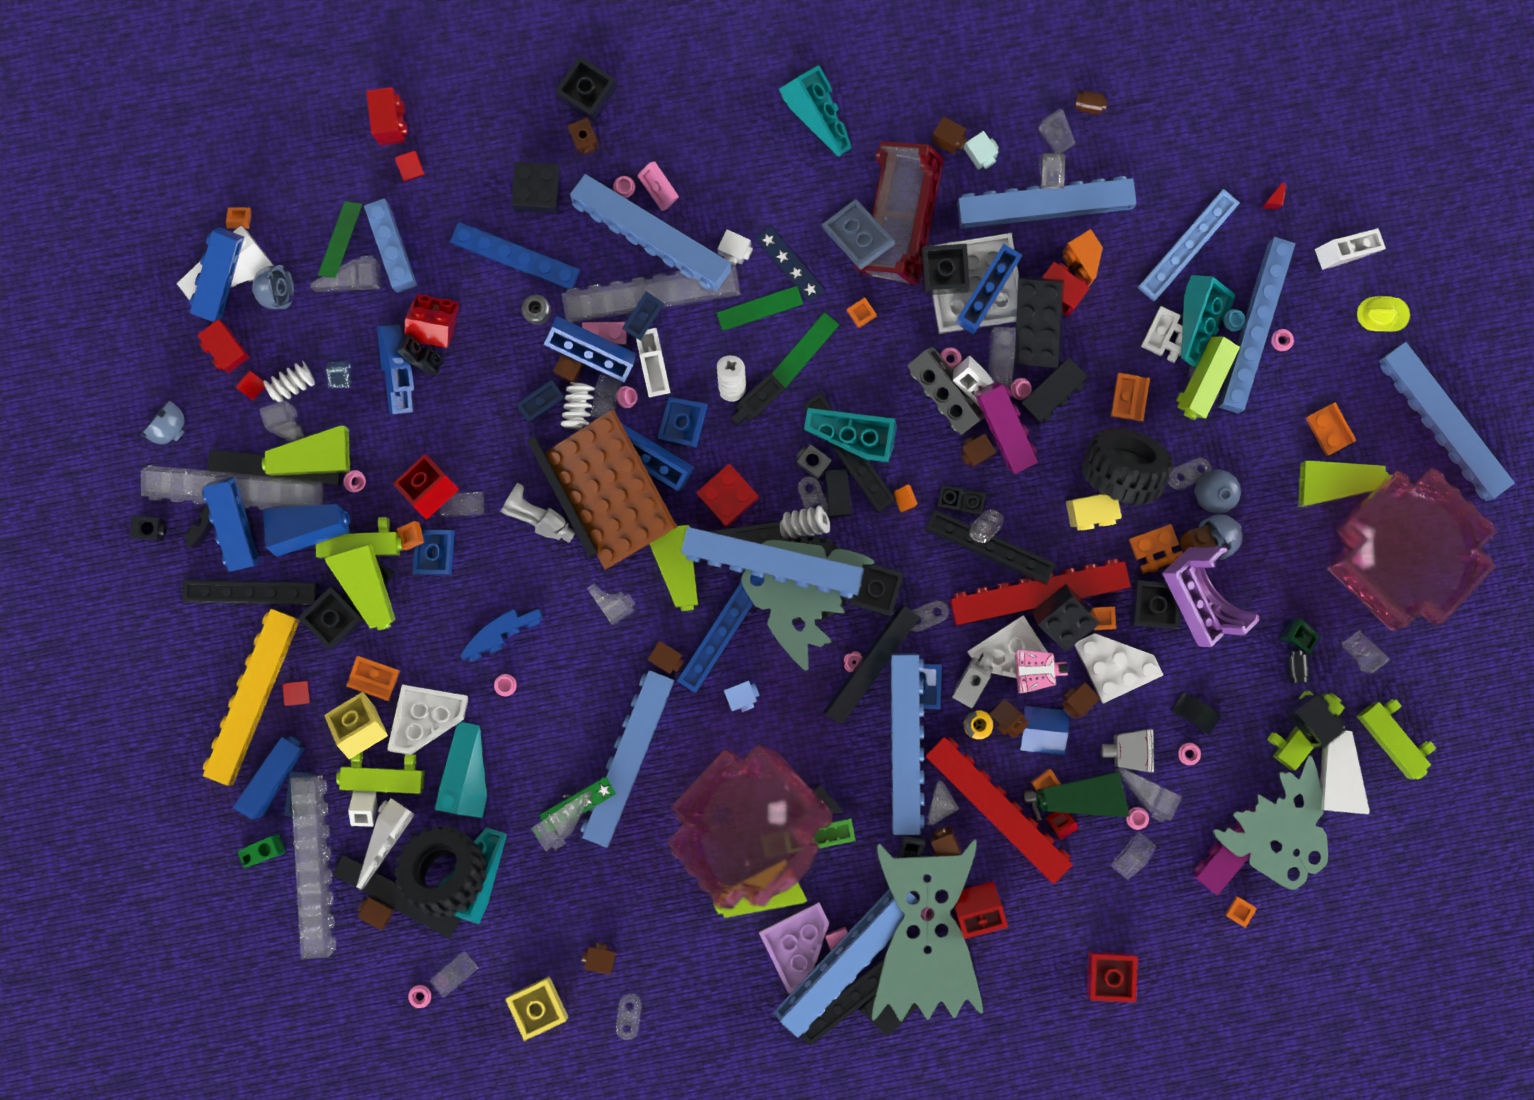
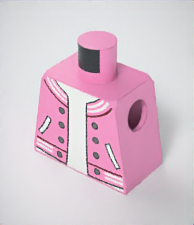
M1025 650L1015 651L1018 693L1056 685L1055 676L1068 675L1067 662L1054 663L1053 653Z

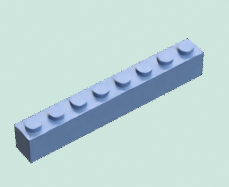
M586 174L570 193L572 205L580 212L586 211L598 223L604 222L614 233H622L629 242L634 245L639 244L643 246L650 255L661 257L665 264L670 267H677L688 278H695L705 289L709 290L711 288L717 292L731 272L729 261Z
M1126 176L1114 178V181L1096 179L1092 183L1083 184V181H1076L1070 183L1069 186L1052 184L1048 188L1040 189V186L1028 187L1025 191H1018V189L1013 188L1005 190V193L998 194L996 191L984 192L980 196H975L974 193L964 194L957 201L960 229L1132 210L1136 206L1133 178L1127 179Z
M1277 237L1268 242L1245 316V324L1241 329L1237 346L1240 348L1228 371L1218 408L1237 414L1245 410L1296 243Z
M1407 342L1399 345L1379 360L1382 371L1387 376L1390 375L1395 382V388L1407 397L1409 406L1420 414L1422 423L1433 431L1435 440L1447 449L1451 461L1460 466L1463 470L1462 475L1466 480L1473 483L1476 487L1475 491L1480 498L1486 501L1495 499L1515 484Z
M687 527L681 554L687 555V560L699 562L700 558L708 560V565L720 568L721 564L730 565L729 570L743 572L744 568L752 570L751 575L764 578L765 574L774 576L773 580L786 583L787 579L795 580V585L805 588L812 584L818 586V591L830 593L831 589L840 591L839 596L852 598L853 594L858 595L864 569L689 527Z
M918 653L891 654L893 835H920V828H924V815H920V806H924V793H920V784H924V770H920V762H924V748H920V739H924V727L920 726L919 717L924 715L923 703H919V694H923V681H919V672H923V659H919Z
M650 670L648 674L643 673L639 686H642L639 695L635 694L631 703V707H634L631 716H626L622 726L626 728L623 737L619 735L614 748L617 749L615 757L610 756L606 765V769L609 770L607 778L616 795L589 810L592 811L590 819H585L582 825L581 832H584L582 838L606 848L609 847L675 680Z
M890 889L773 1012L779 1021L796 1037H799L809 1029L810 1024L824 1013L826 1007L840 996L841 991L855 980L857 974L870 964L872 958L880 950L884 949L888 941L894 936L905 914L897 905ZM910 892L907 894L906 901L910 905H915L919 902Z

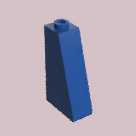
M338 504L263 509L266 548L276 557L349 533V514Z
M291 735L289 738L281 737L233 808L250 819L264 817L288 778L290 771H292L305 750L300 745L302 742Z

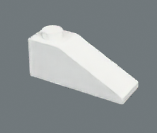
M1374 229L1332 240L1316 248L1315 251L1323 270L1368 256L1386 248L1379 229Z
M971 356L954 368L952 381L979 406L974 392L994 383L993 380Z

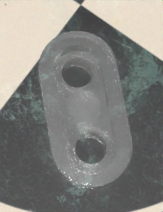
M1197 458L1172 469L1168 482L1175 489H1183L1193 485L1201 475L1212 471L1211 464L1204 458ZM1198 465L1204 467L1203 473L1198 472ZM1178 474H1182L1184 476L1183 481H1179L1177 479Z
M814 477L803 478L799 482L798 492L805 510L808 512L810 507L818 505L827 514L828 506L818 480ZM812 485L813 491L806 492L805 486Z
M996 510L984 511L971 525L969 531L971 538L977 542H988L1001 529L1004 518Z
M933 601L912 610L921 619V623L915 625L912 631L919 632L945 621L949 615L948 606L942 601ZM935 608H939L941 610L940 616H935L933 614V610Z
M626 994L619 1002L616 1032L623 1040L633 1039L639 1031L642 1003L635 994ZM626 1003H633L634 1009L628 1010ZM625 1025H629L631 1027V1031L629 1033H626L623 1030V1027Z

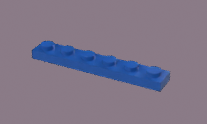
M458 222L450 241L453 245L570 291H573L580 274V269Z
M751 575L750 582L754 586H761L764 583V578ZM742 581L677 680V682L694 693L698 691L753 605L743 587Z

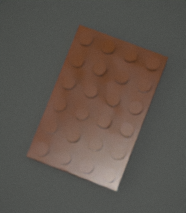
M614 410L607 412L545 452L562 488L566 492L570 503L597 550V556L605 570L677 528Z

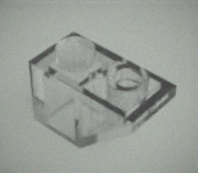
M283 400L259 409L266 430L290 442L304 438L301 426H297L295 421L297 413L293 404L290 405V403Z

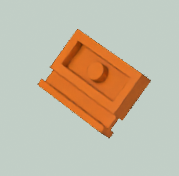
M1118 373L1110 417L1143 422L1150 378Z
M1336 402L1305 418L1326 456L1357 441Z
M357 656L346 686L390 701V696L394 690L400 670Z

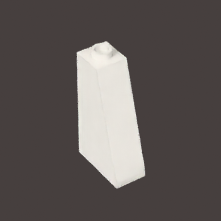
M1345 731L1328 746L1322 748L1320 774L1322 791L1321 810L1369 814V806L1352 731Z

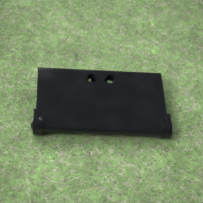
M876 995L858 1009L888 1038L918 1008V1005L916 1003L912 1004L903 1021L898 1019L890 1004H887L875 1020H872Z

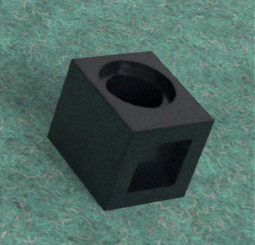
M132 516L130 538L163 542V537L167 534V524H165L164 519ZM152 523L154 529L153 532L148 535L146 533V527L148 524Z

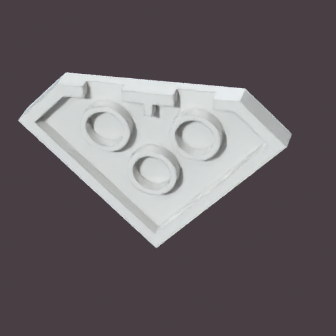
M1024 615L967 651L971 659L973 657L979 659L982 652L989 653L994 657L990 665L993 668V674L1016 679V650L1048 652Z
M1098 634L1087 636L1074 644L1102 703L1163 676L1154 655Z
M402 685L387 750L408 755L413 754L464 720L468 696Z

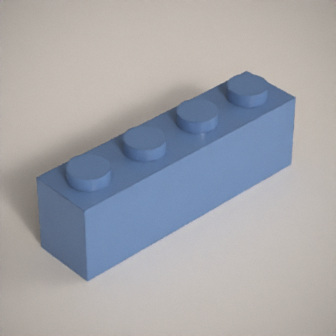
M385 199L365 205L364 208L392 288L398 293L417 286L390 205Z

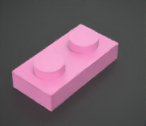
M655 161L649 163L637 175L661 211L668 209L678 199V194Z
M626 322L582 323L583 329L617 345H627V332L622 329Z

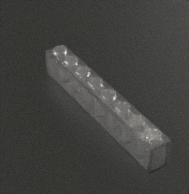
M731 265L730 274L717 292L711 288L709 290L705 289L695 278H688L681 271H676L675 275L656 274L652 279L644 280V277H637L631 279V282L628 283L614 281L610 283V286L601 287L600 284L591 285L586 290L571 288L566 290L567 293H562L565 318L567 321L574 323L632 313L646 291L664 302L665 304L662 307L664 308L740 295L736 265Z
M148 465L141 470V496H147L150 500L169 498L172 502L191 500L194 504H205L202 490L207 483L235 477L244 508L257 506L258 509L263 510L266 508L323 505V481Z
M323 775L295 776L291 778L301 959L326 958L336 948L335 937H332L331 928H334V915L330 913V906L333 905V894L329 892L332 872L328 870L331 852L326 844V838H329V826L325 825L328 805L327 802H324L327 784L326 780H323Z

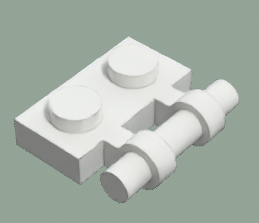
M1161 306L1141 347L1159 356L1167 349L1170 351L1167 360L1175 363L1177 357L1181 356L1183 326L1178 324L1181 315ZM1173 331L1178 333L1175 343L1169 341Z

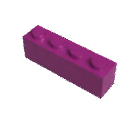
M995 381L974 392L1008 470L1016 474L1038 463L1035 456L1038 452L1034 444L1028 441L1027 436L1029 432L1024 423L1021 424L1019 421L1020 412L1015 404L1012 405L1009 397L1012 394L1008 386Z
M1254 808L1247 809L1248 811L1255 812ZM1239 821L1233 827H1228L1237 833H1245ZM1221 842L1219 844L1215 843L1208 851L1210 855L1205 861L1201 860L1195 866V873L1192 876L1213 894L1218 895L1247 861L1251 853L1243 857L1237 856Z

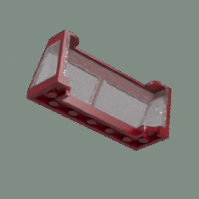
M880 141L879 149L876 151V160L882 168L872 216L894 239L895 245L860 270L856 265L854 269L863 275L919 285L922 272L921 249L923 246H927L944 158L929 144Z

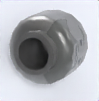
M530 295L522 303V314L531 324H544L551 316V306L542 295Z

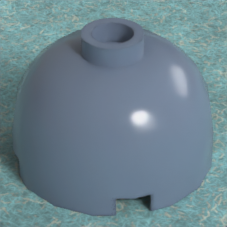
M283 265L264 267L254 277L252 292L259 304L268 309H286L291 305V302L288 301L289 294L294 296V284L289 271H284Z
M169 400L141 434L151 442L160 445L167 444L172 439L177 442L184 433L182 430L185 423L184 415L178 406Z
M1213 469L1200 476L1196 482L1194 492L1200 507L1208 512L1221 514L1235 508L1240 500L1241 487L1236 477L1228 471Z
M1216 514L1201 521L1199 527L1208 525L1216 543L1215 547H1225L1227 549V552L1220 555V560L1226 559L1238 551L1242 543V528L1237 521L1224 514Z

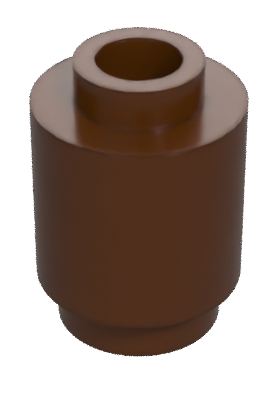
M1087 90L1077 91L1074 109H1078L1079 112L1100 115L1101 111L1106 110L1107 98H1104V93Z

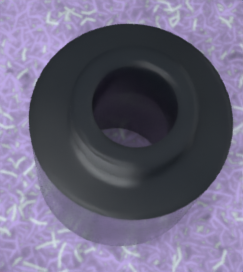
M1303 651L1289 652L1290 656L1285 657L1287 677L1290 678V683L1309 682L1310 668L1308 655H1303Z

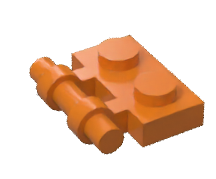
M1172 524L1129 539L1136 560L1145 557L1147 564L1140 566L1142 574L1154 573L1161 567L1170 566L1183 554L1182 551L1172 552L1171 547L1179 545ZM1163 551L1165 557L1155 560L1152 554Z

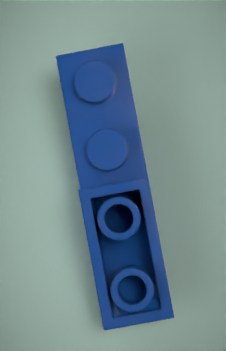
M400 325L377 326L381 370H385L389 414L413 412L411 390H414L411 363L396 351L403 336Z
M515 609L503 614L474 636L462 652L461 658L472 662L482 658L481 653L489 651L491 654L503 649L501 645L506 644L503 635L506 634L507 637L519 633V628L526 625L529 629L541 624L539 620L544 619L541 610L537 609L523 616H519L518 611Z

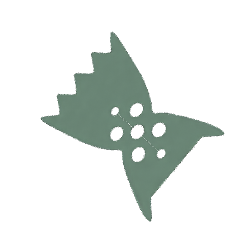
M976 840L972 841L961 856L893 859L878 844L877 851L884 875L897 905L904 912L905 916L896 929L885 957L874 1002L872 1020H875L885 1006L890 1004L898 1019L903 1021L913 1003L918 1005L926 1019L929 1020L940 1001L945 1004L952 1017L956 1018L966 999L982 1014L983 1005L970 953L957 923L950 916V911L960 897L972 866L976 851ZM926 874L931 876V881L928 883L923 881V877ZM943 889L947 891L948 900L945 903H938L935 900V893L938 890ZM910 891H916L920 895V900L915 905H910L906 901V896ZM930 907L934 911V917L930 921H924L920 915L922 909ZM927 922L928 946H931L932 951L929 954H925L923 951L924 947L927 946ZM943 923L947 925L948 934L945 937H938L935 934V928L938 924ZM911 925H916L920 928V935L915 939H910L906 933L907 928Z

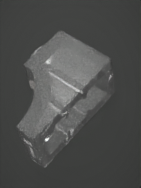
M595 583L587 588L611 625H616L635 612L633 606L636 603L629 593L624 595L621 591L619 594H609L603 592Z

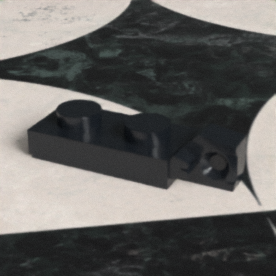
M770 373L739 401V404L735 407L738 412L731 418V421L738 426L745 419L748 422L752 419L754 420L786 391V388Z

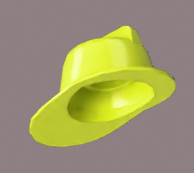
M1375 296L1362 301L1358 307L1357 317L1362 327L1367 330L1394 332L1403 329L1407 325L1410 312L1406 303L1399 298Z

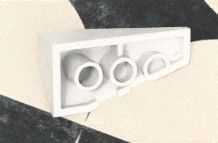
M242 226L233 231L244 236V241L231 287L245 281H252L256 273L261 269L273 266L255 240ZM200 262L177 283L189 300L197 288L195 279L198 273H201L203 266Z
M393 799L385 800L378 809L380 814L377 817L357 887L363 890L415 815Z

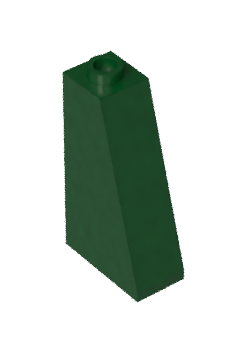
M1120 772L1106 773L1037 789L1036 801L1042 811L1129 817Z

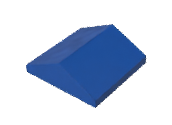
M668 397L657 439L681 446L697 447L708 405Z
M421 530L424 543L414 547L413 574L451 575L454 530Z
M923 664V672H919V681H923V694H919V703H923L924 709L941 708V664Z
M1024 706L1023 716L1029 724L1021 733L1020 750L1065 755L1069 716L1065 711Z

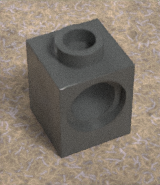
M811 444L808 448L803 447L796 456L799 459L797 465L817 480L832 461ZM814 455L818 458L819 463L816 466H809L806 462L807 457Z

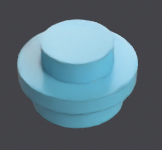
M1236 309L1229 310L1223 318L1225 327L1230 331L1242 329L1245 324V315Z

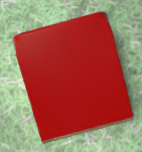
M416 151L395 157L404 182L425 175Z
M1282 183L1274 191L1262 208L1278 210L1284 204L1285 183Z
M248 371L236 385V388L251 400H254L265 386L260 377Z
M308 681L282 684L285 706L310 703Z
M1053 812L1045 817L1059 840L1078 829L1077 823L1070 813Z

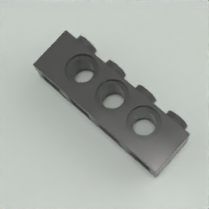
M934 347L926 349L907 365L911 376L920 382L925 394L935 401L939 412L946 415L951 427L956 432H959L960 435L969 431L985 418L981 408L952 381V369ZM929 370L934 372L935 379L929 376ZM943 387L948 390V397L943 394ZM956 405L962 408V414L957 412Z

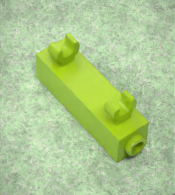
M1225 337L1210 338L1185 392H1180L1176 399L1177 402H1180L1178 408L1184 411V415L1190 419L1196 420V418L1207 417L1240 347Z
M378 517L379 533L345 534L317 543L316 557L325 559L328 556L368 544L373 545L376 557L400 556L402 537H399L397 532H389L390 518Z
M1304 691L1303 694H1302L1299 698L1301 699V698H1303L1305 695H1314V694H1312L1310 691H1307V692ZM1332 693L1320 695L1329 703L1328 709L1332 714L1339 716L1345 708L1340 704L1341 699ZM1297 726L1285 740L1273 732L1267 738L1270 743L1278 748L1273 757L1289 770L1296 771L1314 748Z
M1391 699L1384 707L1380 702H1372L1356 717L1407 779L1416 778L1418 780L1428 773L1426 769L1431 766L1425 756L1432 753L1436 747L1431 741H1425L1418 748L1391 717V714L1401 707L1396 699Z
M363 752L351 758V767H341V770L337 772L336 783L340 785L339 790L424 793L425 770H415L416 754H405V769L362 767Z

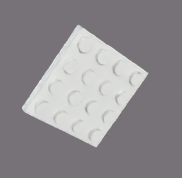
M1012 233L940 244H967L970 289L968 293L932 295L939 334L965 330L955 324L1002 245L1005 244L1014 249ZM1017 266L979 327L1016 322L1019 278Z

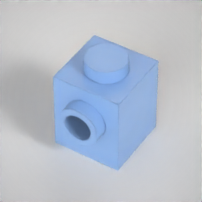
M749 681L724 690L732 711L741 708L742 712L754 708L753 703L757 702L756 697L760 696L755 683L750 685Z

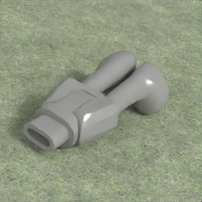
M517 482L500 512L535 526L534 533L556 540L562 538L570 543L576 531L569 528V523L565 524V519L550 508L545 510L527 502L523 498L524 487Z

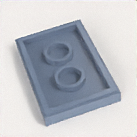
M857 199L822 224L827 234L860 270L895 245L894 239Z

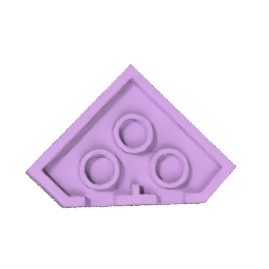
M819 902L759 932L789 994L814 970L829 925V921Z

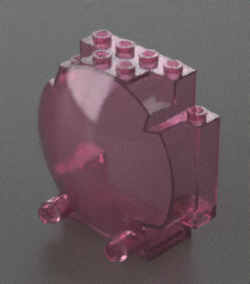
M1430 468L1424 471L1411 484L1409 477L1397 470L1389 474L1369 496L1361 500L1336 531L1340 534L1339 537L1346 547L1330 563L1327 569L1391 631L1408 627L1418 615L1422 618L1425 617L1436 626L1443 624L1496 567L1492 562V558L1480 550L1498 531L1493 527L1494 524L1491 520L1483 517L1473 503L1466 501L1455 486L1450 485L1444 480V475L1440 471Z
M757 744L742 760L735 751L724 749L672 805L671 808L676 812L675 817L683 825L667 841V844L672 848L670 850L677 859L683 861L685 870L699 880L698 885L700 888L710 893L713 897L712 902L718 908L732 910L743 897L753 906H765L774 896L793 887L807 873L820 848L814 837L820 828H827L831 825L833 813L776 750Z

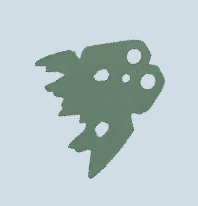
M769 540L762 544L862 568L863 564L874 563V560L865 555L843 549L833 550L826 557L825 550L820 545L781 540ZM746 569L741 581L751 601L762 610L771 609L767 624L773 635L791 658L804 670H808V644L822 647L825 643H831L830 638L815 625V619H822V611L844 613L843 608L840 606L842 603L839 596L840 591L831 589L830 593L818 591V586L812 584L805 588L795 585L796 581L787 579L786 583L773 580L774 576L765 574L764 583L761 586H754L750 582L752 570ZM800 617L805 622V627L801 632L797 631L792 625V620Z
M1308 756L1300 779H1297L1291 772L1286 774L1280 772V779L1286 793L1284 800L1278 798L1277 803L1273 804L1266 798L1258 795L1259 803L1255 807V812L1246 810L1243 813L1235 812L1233 814L1245 833H1237L1230 828H1227L1225 833L1214 830L1219 841L1231 852L1241 857L1251 853L1250 865L1291 890H1295L1304 884L1308 873H1318L1328 862L1327 835L1322 827L1316 826L1324 810H1321L1322 791L1312 756ZM1298 794L1303 796L1304 805L1302 808H1296L1293 801L1294 797ZM1273 840L1282 844V850L1278 853H1275L1271 848L1270 842ZM1295 849H1299L1300 854L1297 857L1293 855V851ZM1312 851H1318L1321 855L1320 862L1316 865H1312L1308 860V856ZM1292 867L1298 868L1300 872L1299 878L1295 881H1290L1287 877L1288 870Z

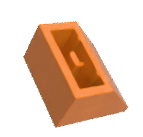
M1090 229L1070 241L1062 252L1065 264L1068 267L1071 266L1076 273L1074 276L1083 278L1088 283V287L1096 279L1103 247Z

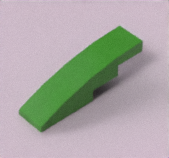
M851 819L761 836L765 858L856 841Z

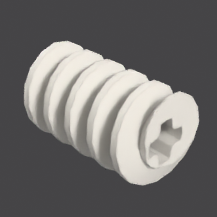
M724 356L717 363L720 396L727 401H737L746 393L745 365L736 356Z
M303 360V367H300L297 363L294 364V372L289 367L286 368L287 376L282 372H279V380L271 376L272 384H269L266 380L263 381L266 390L274 401L282 403L283 396L289 399L291 398V392L295 395L299 394V388L303 391L307 389L306 383L311 387L315 385L314 378Z
M570 383L573 386H568L566 390L571 394L565 396V400L570 403L564 404V409L569 412L562 413V417L567 420L562 421L561 426L581 430L582 426L589 425V422L584 420V417H588L591 414L586 412L585 409L592 408V405L586 401L593 399V396L588 394V391H593L595 388L582 383Z
M817 506L816 511L810 507L808 512L805 509H801L800 513L797 510H794L792 514L785 512L780 522V532L785 540L797 539L807 535H819L830 531L829 518L821 506Z

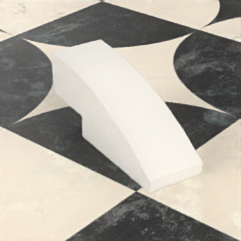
M657 328L648 329L641 341L637 338L636 340L648 396L654 397L670 393Z

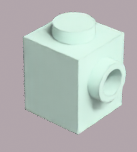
M984 131L965 143L964 150L978 170L983 166L986 169L996 162L998 145L994 139H989Z

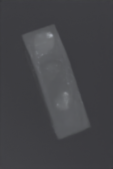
M360 256V259H354L341 266L336 278L323 276L310 283V288L315 292L381 289L380 263L373 256Z
M993 327L991 331L989 376L993 382L999 381L1003 385L1006 384L1010 390L1013 378L1016 328Z
M1117 767L1116 772H1120L1122 780L1143 807L1152 813V818L1162 823L1164 819L1172 820L1182 796L1122 767Z
M590 790L531 828L545 851L551 847L556 850L566 844L564 839L572 834L592 795Z

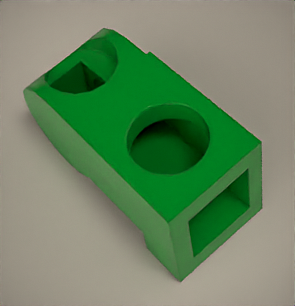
M279 834L249 845L237 853L243 868H247L284 854L286 851Z

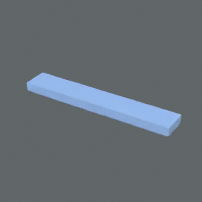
M1223 189L1139 285L1138 289L1152 301H1155L1240 202Z

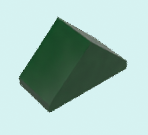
M1297 617L1289 619L1279 638L1303 651L1305 654L1310 655L1320 635L1302 619Z

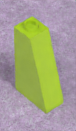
M338 426L265 451V457L262 458V469L265 471V474L270 476L347 473L350 471L349 429L346 426Z
M1304 461L1300 463L1298 507L1310 506L1383 489L1388 483L1386 466Z
M689 525L677 526L676 529L650 544L676 608H681V611H692L694 606H699L694 561L687 560V555L681 554L687 527L690 528Z
M368 544L326 557V563L370 629L377 627L378 630L391 627L390 623L396 619L373 545Z
M787 859L715 895L716 901L713 902L717 913H722L724 918L801 904L806 902L807 898Z

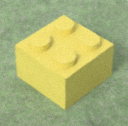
M1106 494L1066 501L1070 527H1077V530L1092 529L1095 523H1099V526L1116 524V519L1122 518L1119 501L1117 499L1116 501L1110 499V496Z
M364 692L324 715L336 745L348 759L388 736L376 707Z
M550 976L510 994L506 998L524 1041L565 1022L568 1018Z

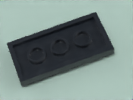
M1023 276L1018 278L1015 364L1052 368L1060 366L1064 280Z

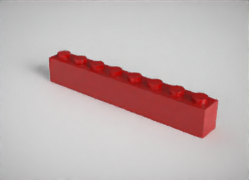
M1118 559L1105 561V566L1097 567V564L1094 563L1083 566L1084 570L1075 572V568L1063 570L1062 575L1054 577L1052 573L1047 585L1038 581H1032L1031 578L1018 580V585L1011 586L1010 582L998 584V589L989 591L988 587L975 589L976 594L967 595V592L953 594L954 598L950 599L949 602L954 624L957 626L1035 609L1065 584L1081 599L1130 588L1125 561L1119 562Z
M942 737L924 756L1051 883L1055 884L1073 865L1069 861L1070 855L1062 848L1060 850L1056 849L1052 845L1055 841L1046 832L1042 835L1037 830L1039 825L1030 816L1026 819L1021 814L1023 809L1014 800L1010 803L1005 798L1007 793L998 784L994 787L989 782L991 777L983 769L978 771L973 766L975 761L967 753L962 755L957 750L959 745L951 737L948 739Z

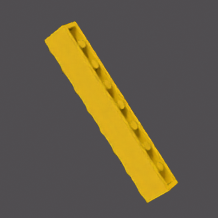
M270 609V612H266L262 620L263 629L261 633L256 635L254 640L255 649L246 659V671L238 679L237 687L239 688L236 695H233L229 701L228 707L230 710L228 715L224 716L220 723V728L222 729L220 735L214 739L211 749H213L211 757H208L203 765V770H205L204 777L227 786L234 785L300 619L274 609Z

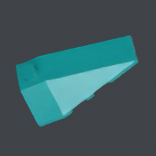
M819 65L779 89L783 100L789 108L837 156L852 148L845 126L838 120L836 111L839 110L837 103H832L829 94L832 92L831 86Z
M1191 275L1184 295L1181 359L1192 367H1197L1211 336L1217 335L1219 331L1218 325L1223 320L1225 313L1231 310L1236 295L1211 276Z
M813 408L807 409L804 426L805 431L866 460L889 462L897 429L896 421L892 418Z
M465 722L457 724L435 810L483 818L487 800V788L485 784L480 725Z
M486 827L474 841L484 854L483 859L486 861L487 868L483 871L487 873L486 881H482L481 884L484 887L481 893L477 892L475 895L477 899L474 903L469 902L466 905L467 909L462 912L457 910L454 916L480 924L489 902L507 836L506 833ZM457 863L454 865L455 869L447 878L445 877L440 882L438 887L443 886L453 877Z

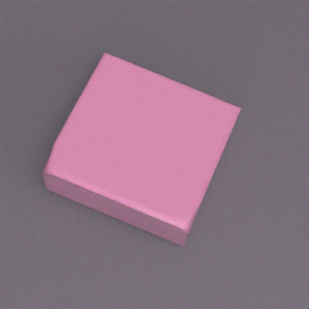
M846 927L825 934L830 950L848 934Z

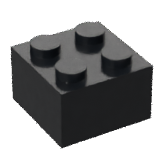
M579 56L555 90L558 100L584 117H588L594 123L618 86L616 79Z
M515 162L512 207L514 211L558 214L561 183L559 164Z
M967 244L923 246L921 249V266L924 296L968 293L970 280Z
M863 564L864 572L858 595L853 594L852 598H849L848 605L891 617L904 573L874 564Z
M1141 580L1133 582L1130 626L1169 630L1179 629L1181 610L1168 584Z
M1067 584L1032 611L1037 624L1065 652L1100 624L1094 611Z
M334 587L326 590L298 617L329 650L334 651L365 622L360 612Z
M1305 695L1285 711L1312 747L1325 748L1346 731L1342 726L1344 722L1337 714H1332L1328 709L1330 705L1323 696Z

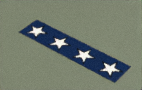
M771 226L755 238L809 302L825 291Z

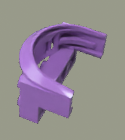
M1189 547L1162 573L1197 645L1200 647H1212L1224 634L1245 635L1259 621L1258 614L1238 609L1226 601L1217 592L1207 576L1205 567H1214V561L1222 553L1227 552L1225 547Z

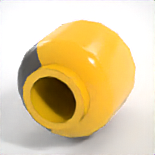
M981 710L970 712L963 722L966 734L974 739L988 737L994 727L991 716Z

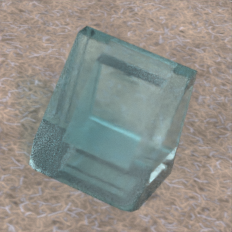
M349 361L327 363L325 369L329 389L351 387Z

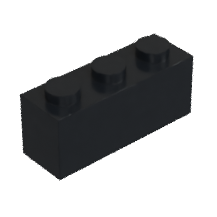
M1068 358L1020 404V407L1037 425L1041 421L1046 423L1055 415L1052 411L1057 406L1062 408L1070 400L1068 395L1073 390L1078 393L1086 385L1084 380L1088 376Z

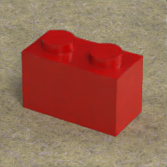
M219 319L197 335L201 340L199 345L206 353L210 352L214 357L212 362L220 371L223 369L230 373L250 358L227 326Z

